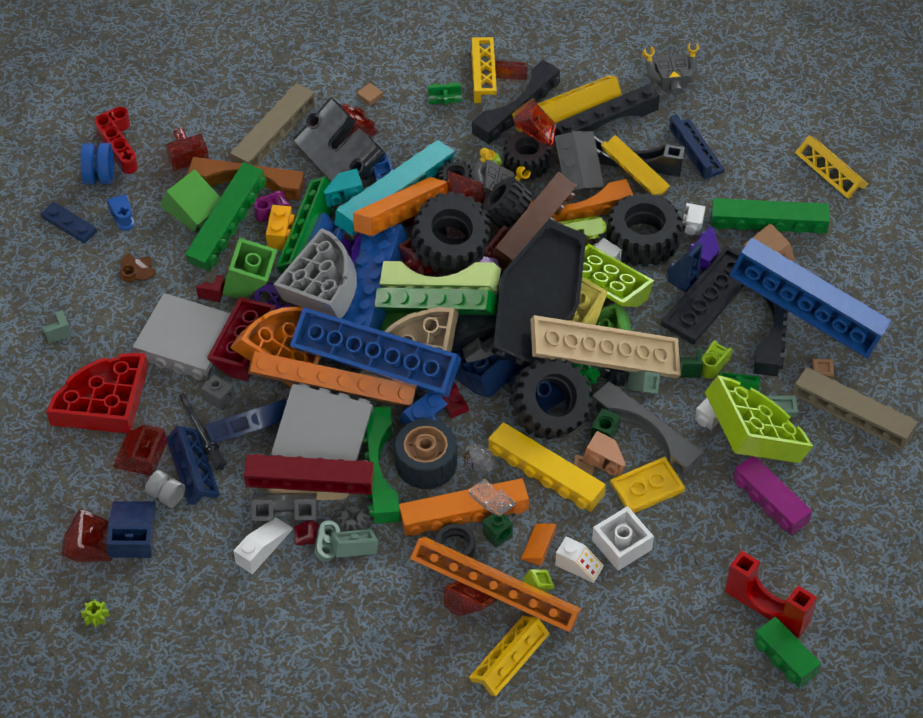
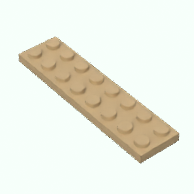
M536 315L530 318L533 357L550 358L552 360L559 358L561 361L568 360L572 363L631 372L648 371L661 373L660 376L671 378L681 376L678 338Z

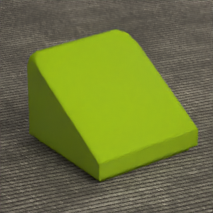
M530 569L523 577L525 583L544 592L555 588L548 570Z

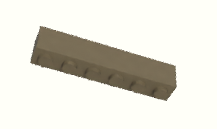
M297 83L288 89L285 96L278 100L275 106L265 114L264 118L255 124L250 133L245 135L242 141L231 150V162L259 165L315 105L314 91Z
M806 367L794 386L793 395H796V397L902 450L905 449L915 433L918 421L857 392L855 389L848 388L838 381L820 374L816 370Z

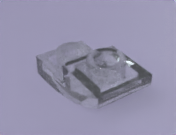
M486 479L473 486L468 492L481 506L498 516H501L516 504L502 489L497 491Z

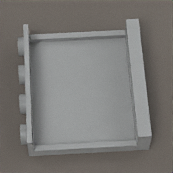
M164 293L134 343L133 352L146 353L147 362L155 364L159 368H168L177 374H186L196 380L202 379L207 381L209 380L208 371L212 366L207 357L231 313Z
M305 383L292 384L271 455L357 461L371 412L374 411L373 405L366 399L359 398L358 401L350 399L349 395L343 393L338 395L330 394L331 391L324 388H319L318 390L311 389V386Z

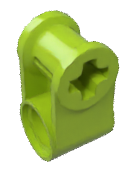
M714 340L702 357L701 375L707 379L716 377L723 366L730 360L733 349H727Z

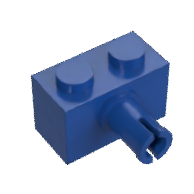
M429 392L404 410L398 419L404 426L415 420H438L437 415L444 410L447 403L441 395Z

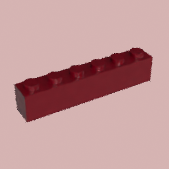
M247 454L244 471L245 487L372 495L375 474L374 462Z

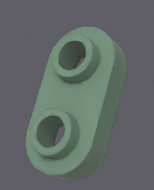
M330 520L322 522L317 530L314 553L323 562H329L334 558L335 552L331 533L340 532L339 526Z

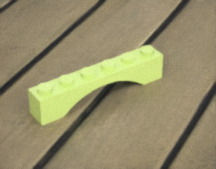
M383 261L380 285L384 288L480 289L498 292L501 269L495 263L475 262L456 274L444 277H429L415 273L401 261Z

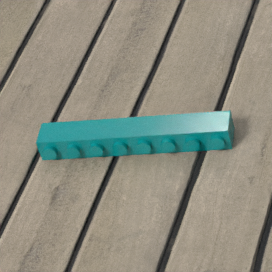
M438 140L429 144L424 150L416 153L408 161H404L399 167L391 170L386 176L378 179L360 194L353 196L347 203L340 205L335 211V224L351 236L354 235L357 231H354L353 212L426 178H435L439 175L441 165L444 166L446 161L450 163V160H453L455 151Z

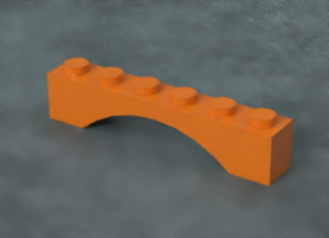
M627 179L610 182L599 193L587 200L572 204H562L565 206L558 216L554 214L553 218L555 219L554 221L561 222L591 216L608 215L616 202L620 199L624 200V197L628 195H634Z

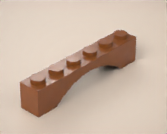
M193 157L187 175L195 169L212 187L231 182L242 163ZM252 165L264 171L267 179L266 188L273 192H284L285 199L300 201L305 186L304 172Z

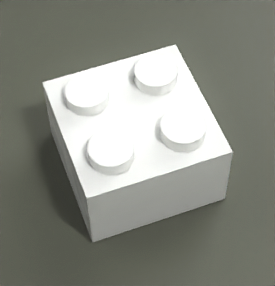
M628 506L593 527L592 541L617 571L652 550L654 536Z

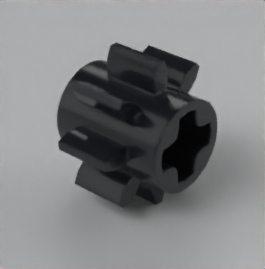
M606 368L603 374L606 383L611 382L618 387L620 385L625 386L629 377V373L625 370Z

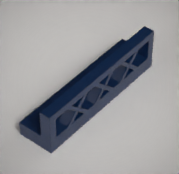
M677 114L670 116L669 129L679 144L685 147L684 151L705 180L724 173V167L691 120L688 118L681 121ZM712 165H715L717 169L712 170Z
M176 426L166 437L180 481L185 485L184 493L188 504L196 505L203 496L218 498L220 493L207 456L203 452L204 448L197 429ZM187 435L192 436L193 441H191V440L187 437ZM192 450L198 454L199 458L193 454ZM198 466L204 471L205 475L198 469ZM204 483L210 487V490L205 489Z

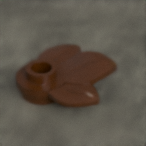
M128 253L120 262L121 270L119 276L124 282L145 281L156 274V270L150 268V256L135 259Z

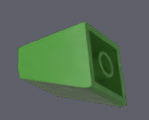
M194 169L166 191L160 206L195 232L198 228L201 229L221 197Z
M239 238L222 294L239 299V297L245 298L267 284L277 249Z

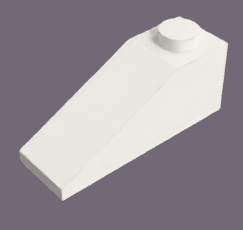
M277 517L273 521L267 522L247 535L234 549L236 564L253 574L293 528Z

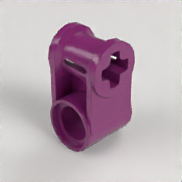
M276 191L267 196L257 198L254 203L255 219L259 222L269 221L272 205L291 206L292 208V205L286 201L284 192Z

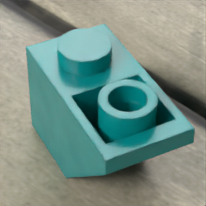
M357 169L338 173L324 190L327 207L346 203L353 196H357L363 191Z

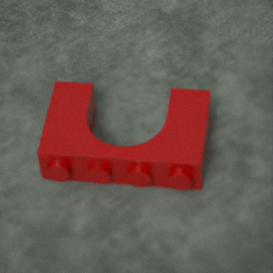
M741 551L729 566L725 592L768 620L776 617L795 637L800 638L811 623L817 596L799 585L787 600L774 596L759 580L760 561Z

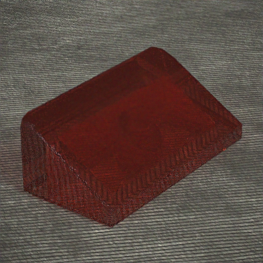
M495 60L496 78L527 80L528 62Z

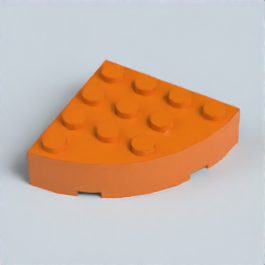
M285 307L266 313L243 330L230 347L250 361L254 351L317 364L320 359L319 357L296 351L290 346L303 309L302 307ZM284 382L285 384H287V385L290 386V387H292V384H294V383Z

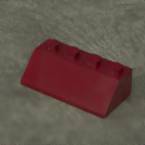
M239 297L207 357L208 361L229 377L248 382L252 375L248 374L250 360L230 347L237 336L250 324L266 313L276 310L277 307Z

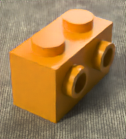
M272 205L266 231L267 247L283 250L295 220L291 206Z

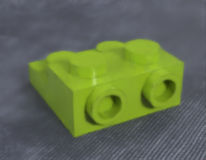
M596 216L559 222L586 234L587 239L599 238V234L606 232L605 221Z

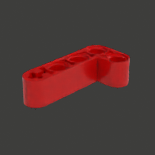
M116 107L99 114L95 118V126L99 138L103 143L112 144L114 160L123 173H135L138 170L136 154L121 133L130 127L128 110L125 107Z

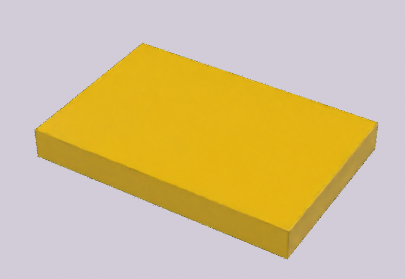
M662 457L610 480V485L624 507L628 506L633 513L683 493L686 489L666 457Z

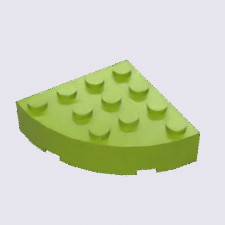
M717 375L705 391L709 404L712 406L734 453L800 463L812 449L813 445L799 426L795 427L789 421L791 417L759 391L753 388L747 390L740 386V382Z

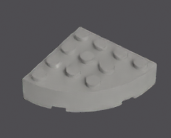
M321 228L273 285L284 301L342 319L354 298L357 274L354 263L343 244L334 234Z

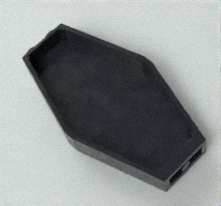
M549 218L504 270L498 286L491 352L494 353L495 357L501 360H510L515 366L522 369L528 367L538 358L532 355L530 318L534 315L567 321L572 318L580 303L586 234Z

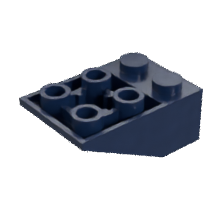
M113 501L107 533L109 558H152L156 502Z

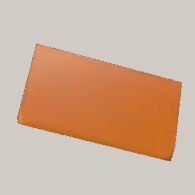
M535 524L521 560L542 566L556 533V524Z

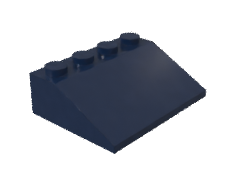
M463 351L456 353L461 358L455 380L475 394L488 398L493 396L510 378L522 369L515 366L512 361L507 359L501 360L494 355L481 360L467 362Z

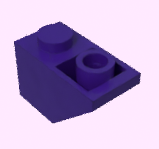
M711 226L706 232L703 231L695 244H691L688 248L689 251L699 242L703 244L700 270L705 271L719 255L717 238L714 228Z

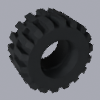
M534 130L517 131L515 135L511 134L509 139L505 140L503 164L514 175H517L516 170L520 166L525 167L522 175L526 170L531 172L529 177L531 180L535 179L536 176L540 178L543 173L545 174L548 171L551 147L547 137L542 136V133H535Z
M510 176L499 182L491 190L482 210H487L488 218L501 229L509 228L528 209L532 200V192L515 177Z

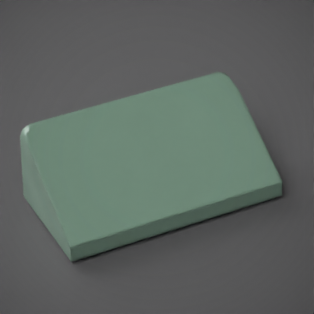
M372 529L331 533L334 552L338 558L377 553L378 539Z

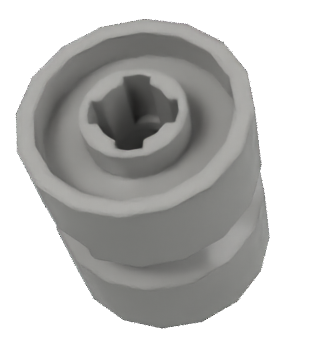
M161 470L155 471L145 485V493L153 498H158L161 503L169 508L176 506L185 492L184 484L174 478L171 479V476Z

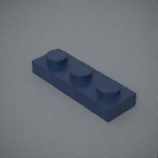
M52 202L41 212V217L83 244L97 233L96 227L55 202Z

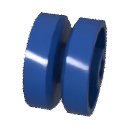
M94 143L82 144L81 174L84 185H95L98 179L102 185H112L114 178V154L111 143H100L98 148H96Z

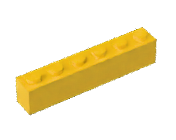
M608 75L513 113L512 116L516 129L519 132H523V130H534L535 133L541 130L543 132L553 129L552 126L555 123L619 97L622 93L617 77Z
M504 422L488 438V450L494 456H500L510 466L521 469L528 477H534L539 480L544 487L552 488L562 498H568L582 510L586 509L592 512L605 496V483Z

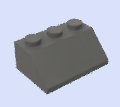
M571 132L555 136L562 175L577 185L573 193L604 188L594 133Z

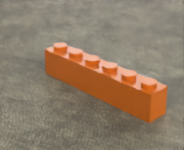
M429 177L353 212L354 231L373 236L417 215L421 206L427 203L429 198H436V195L440 193L447 194L448 182Z
M523 478L401 503L399 504V514L405 536H417L426 531H439L450 524L478 523L499 509L504 515L512 513L521 514L529 510V497Z

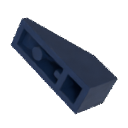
M699 242L680 257L675 264L672 263L669 266L667 282L684 292L688 291L699 276L703 244Z

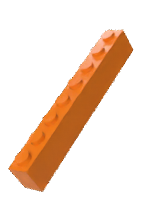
M256 351L252 353L248 374L294 384L305 383L317 389L324 388L331 392L407 408L413 404L416 389L396 381Z
M426 537L418 539L410 558L568 632L574 628L581 608Z

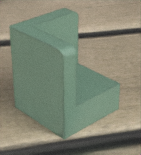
M63 310L55 312L56 323L43 327L48 344L71 336L69 324Z
M629 371L627 390L658 394L661 373Z

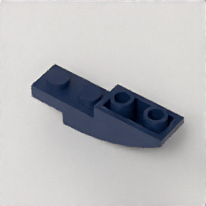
M286 398L206 424L211 443H218L281 422L287 403Z

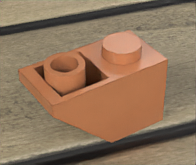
M597 431L586 448L583 461L607 472L609 475L615 477L622 475L626 463L616 440Z

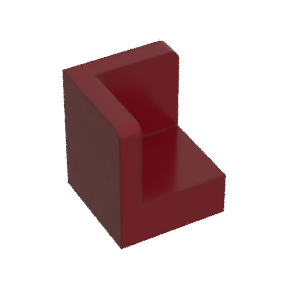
M216 275L214 283L203 282L202 285L198 284L196 287L198 299L221 303L224 295L222 293L225 286V276Z

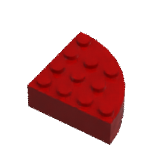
M146 353L119 354V357L111 359L105 357L82 367L65 381L66 384L59 391H56L46 411L50 425L131 434L149 368Z

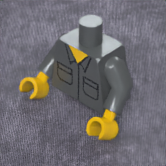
M690 43L688 44L687 51L690 53V57H688V54L653 57L652 60V56L655 53L654 48L650 47L651 55L646 53L645 48L642 51V56L647 59L645 63L648 77L656 84H659L662 90L671 89L673 95L681 94L682 88H687L688 82L693 79L697 71V57H695V54L699 49L698 43H696V50H691Z
M487 148L480 150L481 159H478L471 172L474 192L484 198L483 205L488 194L499 182L510 176L514 177L512 171L491 161L495 156V152ZM523 166L518 167L516 170L517 175L515 178L519 182L521 178L527 179L531 174L530 171L526 170L522 175L525 169Z

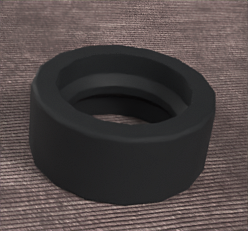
M450 524L440 529L436 535L435 542L443 545L444 540L449 537H462L467 540L468 548L461 552V554L470 558L474 557L476 539L470 528L462 524Z

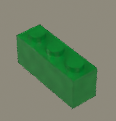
M776 617L755 632L754 644L756 648L769 657L774 667H779L785 673V677L790 683H795L800 688L819 673L821 662Z

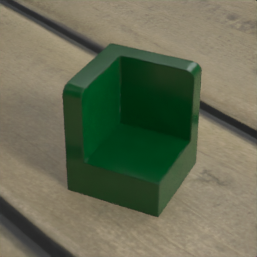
M697 348L696 357H680V378H701V348Z

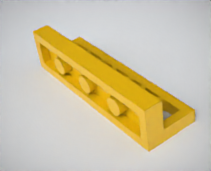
M472 37L471 58L474 103H481L482 95H496L497 93L493 37ZM479 44H490V46L483 49ZM484 56H487L490 59L486 63L481 60V58ZM487 69L491 73L488 76H485L481 72ZM487 82L492 88H482V85Z
M616 135L608 142L604 141L601 144L602 150L651 195L656 196L657 194L662 196L670 188V185Z
M810 135L795 152L848 199L858 187L864 189L869 184L820 141ZM808 145L812 147L813 156L802 154ZM824 157L826 167H817V158ZM830 169H837L839 178L831 179ZM846 180L854 183L848 192L843 189V181Z
M522 616L468 678L474 683L483 684L491 696H497L550 633L539 618Z

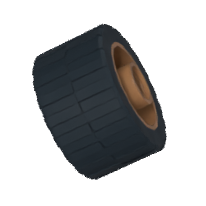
M434 419L415 420L412 423L406 424L404 428H401L399 434L396 435L394 443L395 467L399 477L405 483L414 488L434 489L447 483L454 476L458 465L457 442L455 434L446 424Z

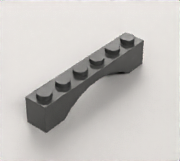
M607 382L592 396V408L600 413L603 408L621 416L622 421L630 422L643 428L657 439L663 447L672 468L684 478L702 463L703 452L697 445L690 443L681 433L674 431L665 421H661L649 409H645L638 404L636 399L626 395L620 387Z

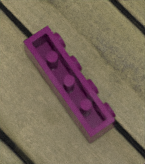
M752 456L735 468L733 478L735 484L745 490L753 502H757L764 512L778 523L782 530L787 531L792 536L810 522L812 510L757 457Z

